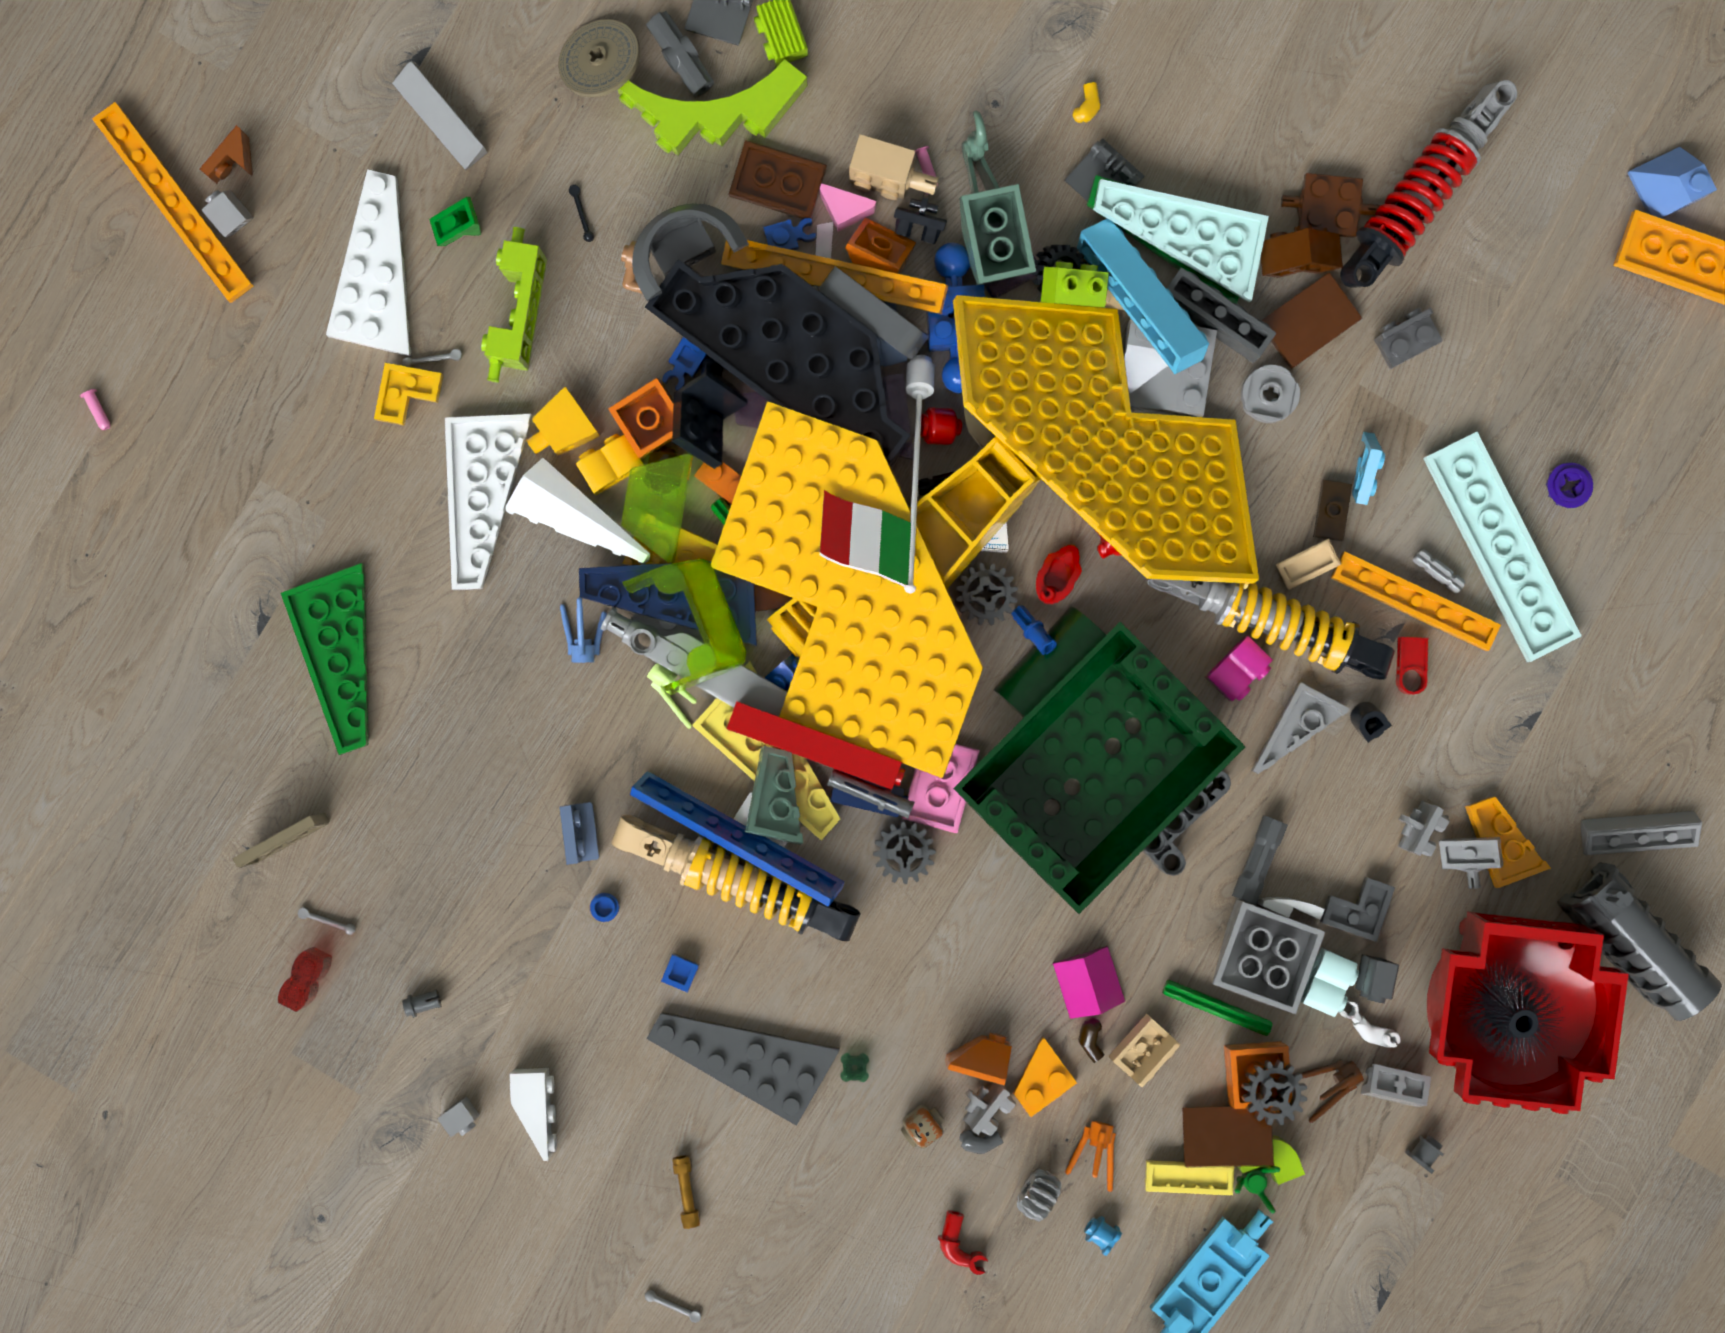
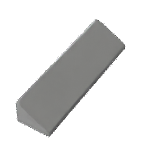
M410 61L392 84L465 170L469 169L488 152L419 69Z
M1693 811L1581 820L1583 854L1596 855L1699 847L1702 821Z

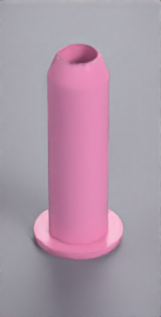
M929 146L915 150L922 172L936 177L927 151Z
M91 389L82 393L80 397L85 399L99 428L102 430L109 429L110 422L95 394L97 390Z

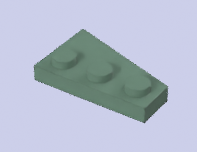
M768 746L761 747L745 832L801 845L803 844V835L800 833L798 818L800 817L799 806L796 804V782L792 753Z

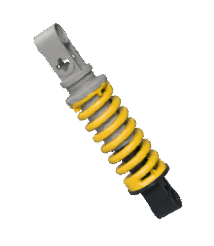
M1148 579L1147 581L1149 586L1158 591L1167 592L1182 600L1199 606V610L1204 612L1208 610L1215 613L1214 623L1233 628L1235 623L1238 622V632L1244 633L1247 627L1253 628L1251 636L1254 639H1258L1263 632L1267 634L1265 641L1269 645H1272L1276 639H1280L1279 647L1284 651L1290 647L1293 641H1296L1294 654L1298 657L1304 653L1308 646L1310 647L1308 660L1315 662L1319 658L1318 663L1335 674L1340 673L1346 666L1372 679L1384 680L1387 678L1395 650L1386 644L1378 643L1359 635L1360 625L1357 622H1346L1344 624L1343 620L1338 616L1329 618V614L1326 611L1321 610L1315 613L1313 606L1307 604L1301 607L1297 599L1287 601L1286 596L1282 593H1276L1272 596L1271 589L1262 587L1258 590L1256 583L1190 582Z

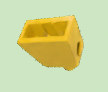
M564 387L533 417L532 420L540 431L526 441L535 454H538L550 445L557 455H562L598 438L600 435L569 390Z

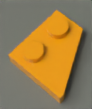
M1044 1037L1038 1041V1046L1013 1091V1094L1030 1117L1077 1084Z

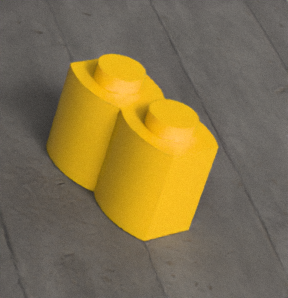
M618 433L614 434L603 442L605 446L595 451L592 448L579 456L580 461L576 465L595 496L644 467L643 462L638 458L625 435L619 436Z

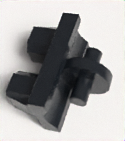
M924 193L922 201L914 198L910 200L909 206L920 209L919 212L899 206L896 208L894 218H897L895 234L910 237L913 224L916 223L924 226L921 241L935 244L941 231H944L947 220L925 214L926 211L937 214L939 205L928 203L930 194Z

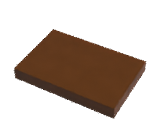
M745 140L730 187L729 197L801 219H811L827 165Z
M1329 272L1262 321L1267 323L1276 332L1271 342L1290 369H1293L1363 318Z
M1232 1106L1182 1108L1185 1168L1274 1166L1272 1125L1266 1123L1265 1116L1261 1121H1258L1254 1117L1256 1111L1250 1113L1246 1108L1234 1109ZM1268 1107L1267 1109L1263 1108L1265 1110L1271 1111V1107Z

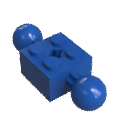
M950 242L942 245L934 257L935 268L945 278L948 290L942 315L926 311L927 333L929 336L928 348L929 352L950 351V360L946 362L942 369V380L950 391L962 393L956 326L954 319L949 317H952L954 314L953 300L957 295L985 297L984 285L963 286L962 277L970 268L968 253L963 245Z

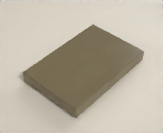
M325 813L310 815L232 859L236 867L239 868L255 865L328 825L330 821Z

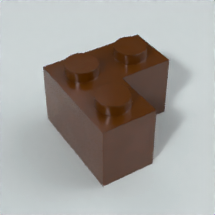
M1301 225L1295 227L1294 232L1288 234L1287 232L1270 234V239L1264 240L1261 252L1262 275L1281 278L1300 272L1321 274L1343 268L1339 233L1328 232L1327 228L1312 229V225Z

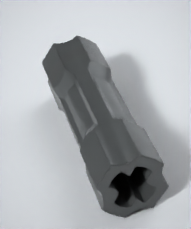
M1263 815L1255 835L1256 839L1244 870L1238 878L1232 896L1257 905L1264 887V880L1275 852L1281 844L1288 826L1287 824Z

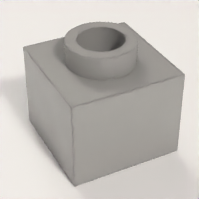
M466 1096L437 1119L450 1137L458 1132L463 1136L476 1126L473 1121L479 1116V1113Z

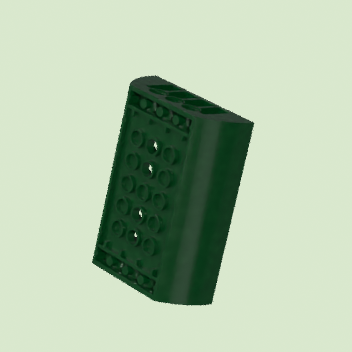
M1119 622L953 789L1072 909L1080 914L1246 746ZM1129 718H1136L1140 722V730L1136 734H1129L1125 729V722ZM1109 738H1115L1120 743V750L1114 755L1107 753L1105 750V742ZM1074 778L1080 784V789L1075 795H1069L1064 790V784L1068 779ZM1049 799L1057 800L1060 805V809L1055 815H1048L1044 811V804Z

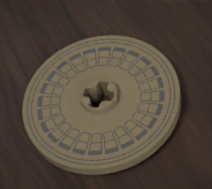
M604 19L588 23L575 31L564 44L558 61L560 77L565 85L577 95L583 97L608 95L621 88L634 74L640 60V44L634 32L620 21Z

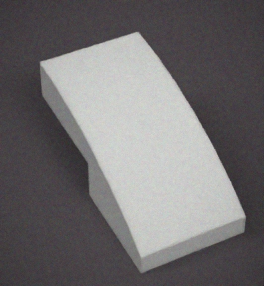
M1284 897L1259 898L1257 904L1287 918L1290 917L1293 908L1320 920L1325 910L1301 900Z

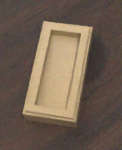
M1328 538L1277 563L1276 566L1288 590L1342 563Z

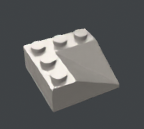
M1130 318L1127 322L1123 353L1131 410L1162 415L1202 417L1205 410L1217 330L1197 327L1199 331L1206 335L1209 342L1204 359L1174 374Z
M1236 899L1224 934L1212 984L1296 1014L1325 931Z

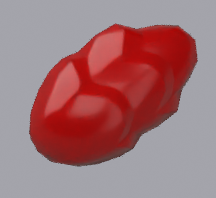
M1064 546L1057 552L1048 554L1044 560L1043 566L1038 571L1036 577V592L1042 602L1046 604L1058 603L1065 599L1073 590L1074 584L1082 572L1079 563V550L1076 546Z

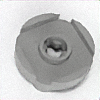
M1265 365L1254 370L1245 379L1241 388V401L1244 412L1253 419L1263 423H1276L1284 420L1296 409L1299 403L1300 388L1298 383L1295 382V379L1291 376L1292 374L1286 368L1278 365ZM1269 387H1273V392L1278 394V397L1273 398L1271 402L1266 400V396H1263V391H1267Z

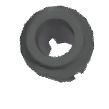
M436 989L414 997L410 994L407 996V999H403L402 1003L406 1016L412 1015L414 1018L417 1017V1013L441 1008V1000L437 999L440 998L438 990Z

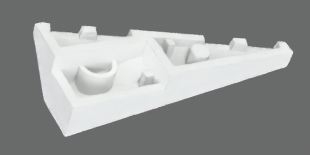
M544 458L539 460L522 476L505 507L509 514L517 513L527 517L530 522L535 524L540 522L553 527L558 533L595 547L599 545L610 549L615 555L621 556L622 554L638 560L641 565L646 564L650 560V553Z

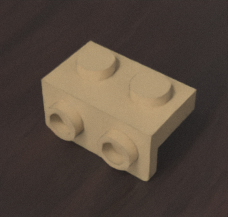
M1146 1014L1108 1057L1140 1087H1143L1154 1077L1160 1067L1173 1056L1180 1043Z

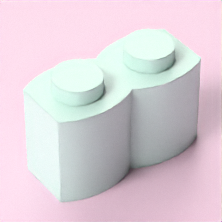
M1321 947L1300 1002L1335 1017L1346 1006L1347 996H1345L1349 985L1353 986L1357 981L1359 970H1357L1358 964Z

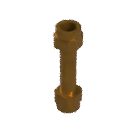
M689 1155L677 1156L672 1158L674 1174H678L683 1212L680 1214L684 1229L700 1226L699 1210L694 1207L689 1172L692 1170Z

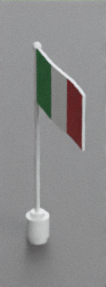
M915 355L912 360L910 359L906 368L905 391L912 398L916 399L910 522L880 509L843 500L825 490L819 555L841 566L886 578L903 586L904 590L909 594L914 593L916 590L913 581L922 400L934 393L935 365L932 359L926 355Z

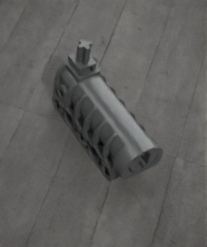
M1599 862L1590 870L1593 875L1592 878L1575 893L1564 894L1557 901L1560 908L1574 923L1583 924L1604 935L1602 953L1616 968L1629 974L1628 981L1649 1003L1665 1009L1674 1020L1682 1021L1698 1014L1719 994L1722 987L1721 982L1707 967L1701 966L1696 962V955L1691 950L1684 949L1680 945L1681 939L1677 934L1670 933L1665 929L1666 923L1662 918L1653 916L1649 912L1650 905L1646 901L1636 898L1634 895L1635 889L1615 865Z

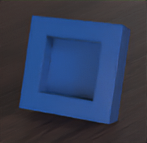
M672 954L661 982L688 993L700 964Z

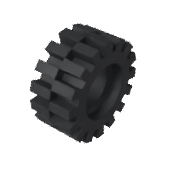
M1054 244L1044 247V252L1039 251L1036 254L1039 260H1034L1037 268L1036 272L1031 273V275H1037V278L1033 279L1034 285H1040L1037 289L1042 292L1044 267H1053L1057 260H1062L1066 263H1073V269L1080 270L1081 264L1087 265V262L1080 261L1084 258V255L1077 253L1079 249L1071 247V245Z

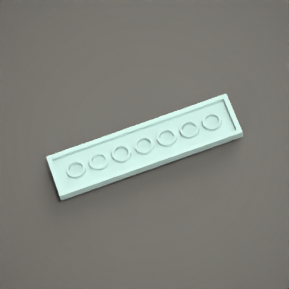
M1478 432L1423 458L1526 661L1532 662L1581 637Z

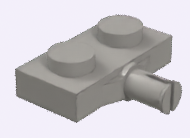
M1500 837L1448 838L1439 841L1442 869H1458L1467 872L1469 889L1481 888L1479 871L1489 868H1501L1503 866Z

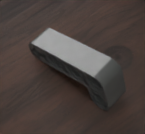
M834 266L818 289L835 304L911 360L929 338L926 333L836 266Z
M1221 771L1216 776V778L1220 777L1218 782L1220 785L1219 789L1212 787L1206 793L1201 791L1198 794L1201 800L1200 806L1195 810H1191L1187 806L1178 815L1179 825L1174 829L1166 827L1158 835L1157 845L1153 848L1146 847L1143 850L1144 854L1161 872L1175 876L1182 873L1185 869V857L1172 842L1228 792L1231 780L1224 771ZM1211 781L1204 789L1209 788L1213 782ZM1169 854H1174L1177 858V865L1175 868L1167 870L1164 866V859Z

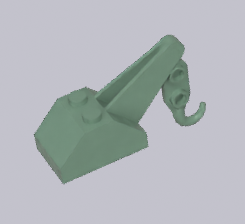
M974 111L976 131H972L967 140L962 143V153L968 172L971 194L961 196L959 200L965 248L977 285L1034 273L1036 268L1019 184L999 187L984 158L985 151H988L985 124L980 112ZM972 161H975L986 191L979 192Z

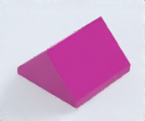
M1108 946L1053 963L1070 1019L1099 1015L1125 1002Z

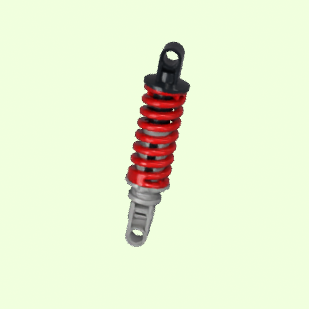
M1502 80L1486 84L1474 100L1463 110L1461 116L1454 118L1450 123L1449 130L1444 128L1436 130L1431 143L1423 149L1422 156L1414 160L1412 168L1405 172L1403 180L1395 185L1394 192L1386 196L1385 204L1380 205L1375 212V216L1369 218L1365 225L1357 231L1356 236L1361 245L1343 266L1340 273L1341 281L1345 286L1349 288L1371 286L1388 264L1400 266L1403 263L1406 252L1416 243L1414 235H1422L1425 232L1423 223L1433 222L1435 218L1433 211H1441L1444 207L1442 199H1450L1453 196L1452 187L1457 188L1462 184L1463 179L1461 175L1470 174L1481 161L1478 149L1484 147L1489 133L1496 128L1502 116L1517 98V88L1513 82ZM1497 90H1498L1499 95H1500L1499 100H1498V98H1497V96H1496ZM1358 268L1361 270L1360 280L1356 276Z

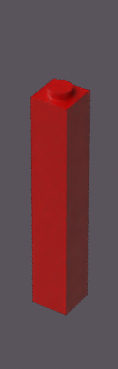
M737 701L726 728L891 790L894 784L900 786L906 770L900 768L901 761Z

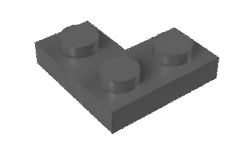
M1365 877L1356 904L1328 895L1320 922L1377 942L1395 887Z

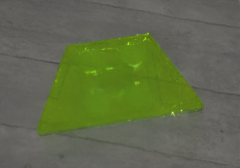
M690 453L630 469L621 526L668 563L675 562L693 455Z

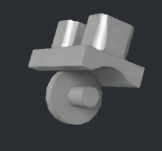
M1421 801L1418 808L1413 809L1410 817L1401 814L1398 820L1405 823V826L1401 832L1403 837L1398 847L1419 856L1421 854L1432 856L1436 849V843L1429 839L1434 830L1443 832L1450 822L1442 814L1444 809Z
M991 1082L987 1088L982 1085L977 1093L969 1089L965 1094L971 1101L965 1107L968 1113L963 1120L976 1134L979 1135L980 1132L992 1136L999 1125L998 1121L993 1118V1115L998 1109L1005 1114L1010 1113L1015 1107L1016 1102L1010 1096V1092L1001 1084Z

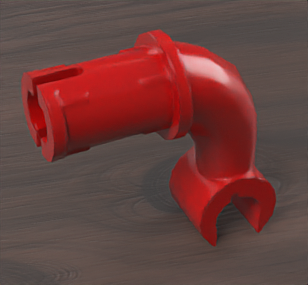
M948 1210L942 1235L938 1236L940 1248L945 1258L955 1265L970 1268L976 1275L984 1274V1268L976 1267L974 1262L978 1260L988 1262L986 1256L980 1251L968 1254L959 1248L961 1241L958 1238L964 1214Z

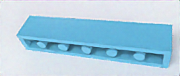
M1107 218L1082 230L1077 245L1078 251L1084 255V259L1089 265H1097L1099 272H1109L1108 290L1172 372L1177 374L1202 361L1209 346L1206 335L1197 329L1187 311L1178 305L1171 291L1163 286L1157 278L1155 271L1147 266L1137 248L1132 247L1125 238L1122 229Z

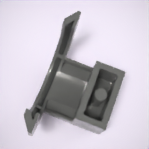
M692 203L670 208L652 219L639 235L632 257L633 274L645 299L649 301L662 293L650 269V251L665 277L677 260L692 266L714 254L716 250L701 221L703 220L715 226L724 235L733 253L748 246L749 243L733 218L716 207Z

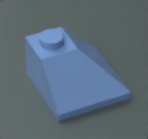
M1681 147L1627 172L1647 213L1661 219L1705 198L1717 190L1705 164Z

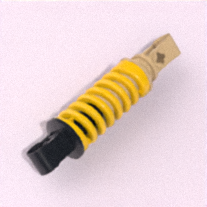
M626 814L621 816L611 841L612 845L619 850L633 853L648 861L664 866L663 870L667 872L671 870L675 873L677 872L680 874V885L700 890L706 884L708 895L714 896L721 890V899L724 902L730 901L733 896L736 897L735 904L739 908L744 907L747 902H750V911L753 914H757L763 905L766 904L764 910V917L771 920L777 911L780 910L779 924L785 926L790 921L789 926L794 928L800 935L809 926L837 940L850 941L861 915L856 908L835 900L828 907L785 882L782 883V880L773 875L767 877L768 872L759 867H754L752 863L745 859L743 862L740 861V857L731 852L729 856L725 855L726 849L720 845H717L716 849L713 850L714 843L702 835H699L693 841L688 838L686 839L685 835L680 832L677 835L672 834L664 829L648 824L635 816ZM653 841L658 842V844H657V847H658V848H654V847H653V844H654Z

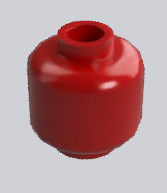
M929 407L924 414H921L920 436L923 437L926 443L951 445L956 436H960L962 421L957 419V414L953 409Z

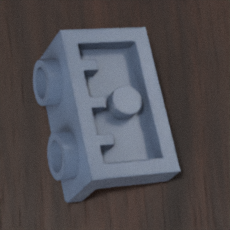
M587 802L560 806L566 864H577L582 861L599 859L593 803Z

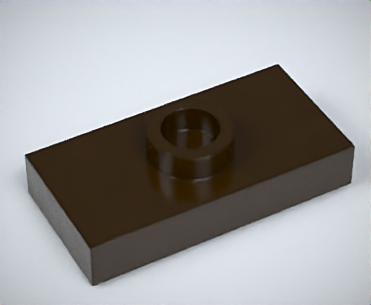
M1322 480L1313 537L1344 541L1352 484Z

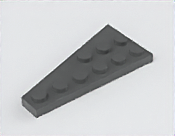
M664 1012L660 1014L646 1038L796 1126L840 1051V1048L816 1045L811 1042H802L782 1036L728 1027L723 1024L699 1021L694 1018Z

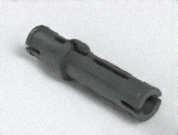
M833 769L827 784L854 797L877 805V809L881 811L886 809L907 819L915 803L891 793L889 788L884 790L861 779L842 773L837 769ZM845 782L869 791V793L867 794L853 787L845 785ZM873 794H877L886 799L894 801L897 803V805H893L889 802L874 797Z

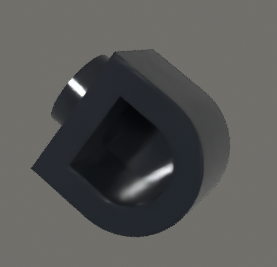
M1370 702L1359 703L1353 708L1350 715L1351 723L1368 743L1374 738L1381 736L1385 730L1392 726L1385 715Z

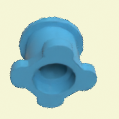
M1102 1216L1097 1219L1093 1217L1084 1229L1086 1233L1085 1240L1097 1244L1105 1256L1110 1253L1122 1235L1117 1225L1111 1227Z

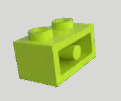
M1056 262L1055 267H1044L1041 302L1105 308L1109 272H1099L1097 265L1081 264L1080 270L1073 269V263Z

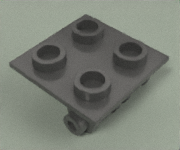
M693 0L684 29L739 46L753 0Z
M1102 138L1100 142L1097 141L1093 145L1089 154L1064 181L1088 201L1096 175L1135 187L1145 176Z

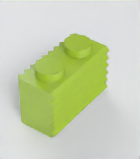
M773 0L756 6L758 16L753 17L758 34L764 33L767 40L763 47L768 61L773 59L777 67L784 59L790 63L808 56V48L790 0Z

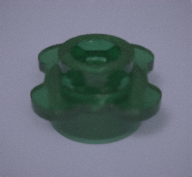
M844 1053L841 1056L843 1071L840 1073V1077L844 1082H849L850 1080L865 1082L868 1079L869 1074L866 1071V1064L869 1062V1057L865 1053H861L859 1056ZM856 1065L858 1067L857 1070H853L852 1066Z

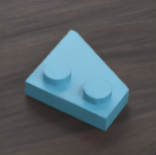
M1363 432L1361 441H1364L1365 449L1362 458H1358L1352 495L1356 503L1367 505L1369 497L1375 495L1377 489V479H1375L1377 469L1381 470L1383 467L1385 453L1374 433Z

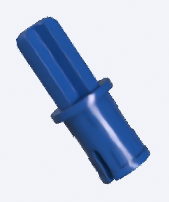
M1019 605L1013 610L1011 614L1013 619L1024 630L1023 636L1026 639H1030L1042 655L1051 653L1056 648L1057 642L1043 628L1044 624L1040 620L1036 621L1023 605Z

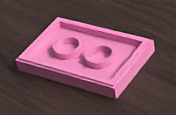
M956 744L943 778L915 768L908 792V800L915 803L909 818L907 819L902 816V819L958 833L966 802L953 788L976 766L980 750Z

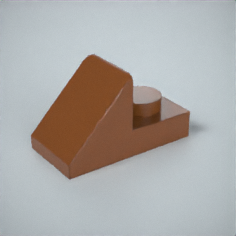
M237 125L199 169L216 184L228 177L234 163L238 164L251 176L253 175L249 137Z

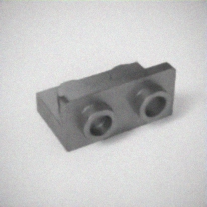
M1418 308L1405 315L1407 321L1399 325L1393 321L1379 329L1382 334L1375 338L1374 341L1390 369L1443 341L1430 318V315L1434 313L1431 308L1423 312L1421 308Z

